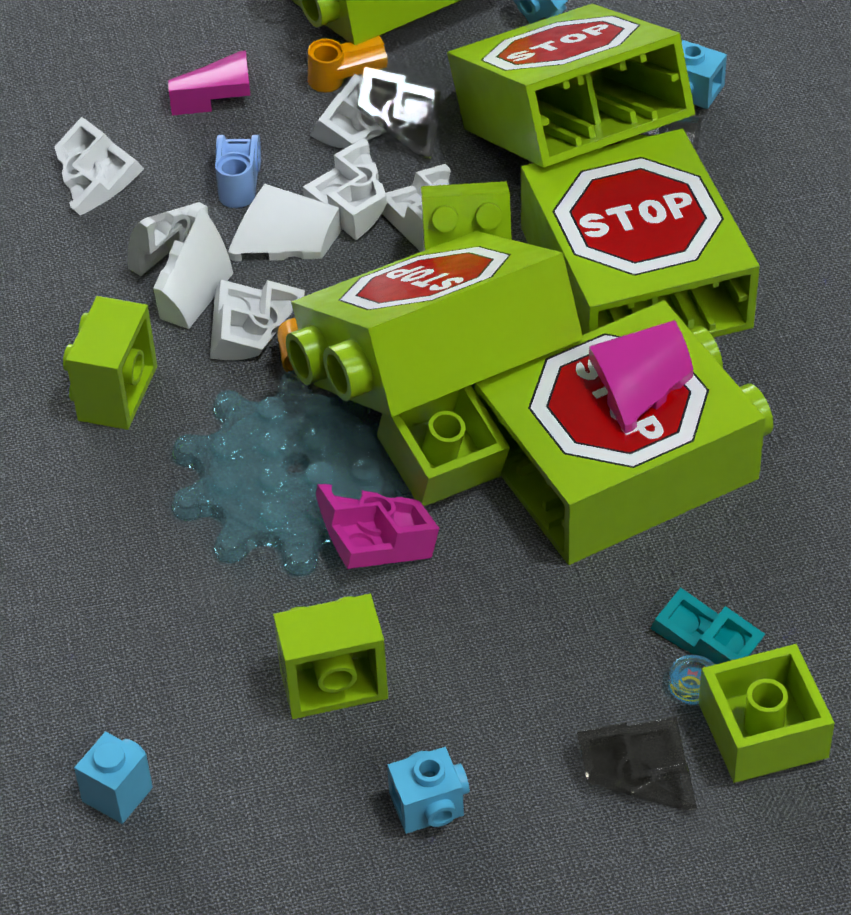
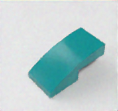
M681 587L655 618L650 628L680 648L713 664L750 656L765 636V633L725 606L718 614Z

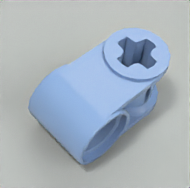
M217 135L215 170L219 201L231 208L247 206L253 202L256 196L257 176L261 168L260 136L252 135L251 139H226L225 135Z

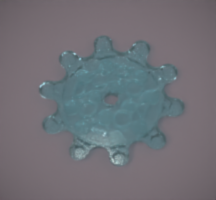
M294 370L284 373L278 384V393L274 397L265 398L261 402L249 401L232 390L220 392L213 404V414L222 423V428L210 435H182L177 438L172 448V458L175 463L183 467L193 468L202 476L198 482L180 489L175 494L171 504L172 513L176 518L184 521L196 520L201 517H213L221 521L224 529L219 533L214 543V554L217 559L225 563L241 561L255 547L267 545L277 548L282 553L283 566L289 574L305 576L312 573L318 565L319 549L324 544L332 542L316 498L318 484L332 485V493L335 496L360 500L362 490L375 492L389 498H415L398 470L393 467L391 458L377 437L380 423H375L368 418L373 409L351 400L344 401L338 395L326 397L321 394H313L311 392V385L304 384ZM295 460H299L300 464L308 467L299 473H292L286 470L289 466L295 464Z

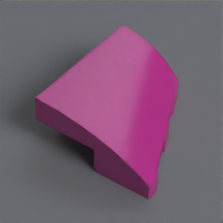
M246 50L239 51L207 66L168 80L172 115L212 112L211 99L251 96Z
M675 320L589 346V360L608 391L607 404L624 433L633 431L637 427V419L650 407L657 410L666 402L667 395L671 391L680 389L693 377V365L690 354Z
M330 484L317 485L316 498L330 538L347 569L432 558L439 527L419 500L404 497L389 498L362 490L360 500L335 496L332 493V485Z

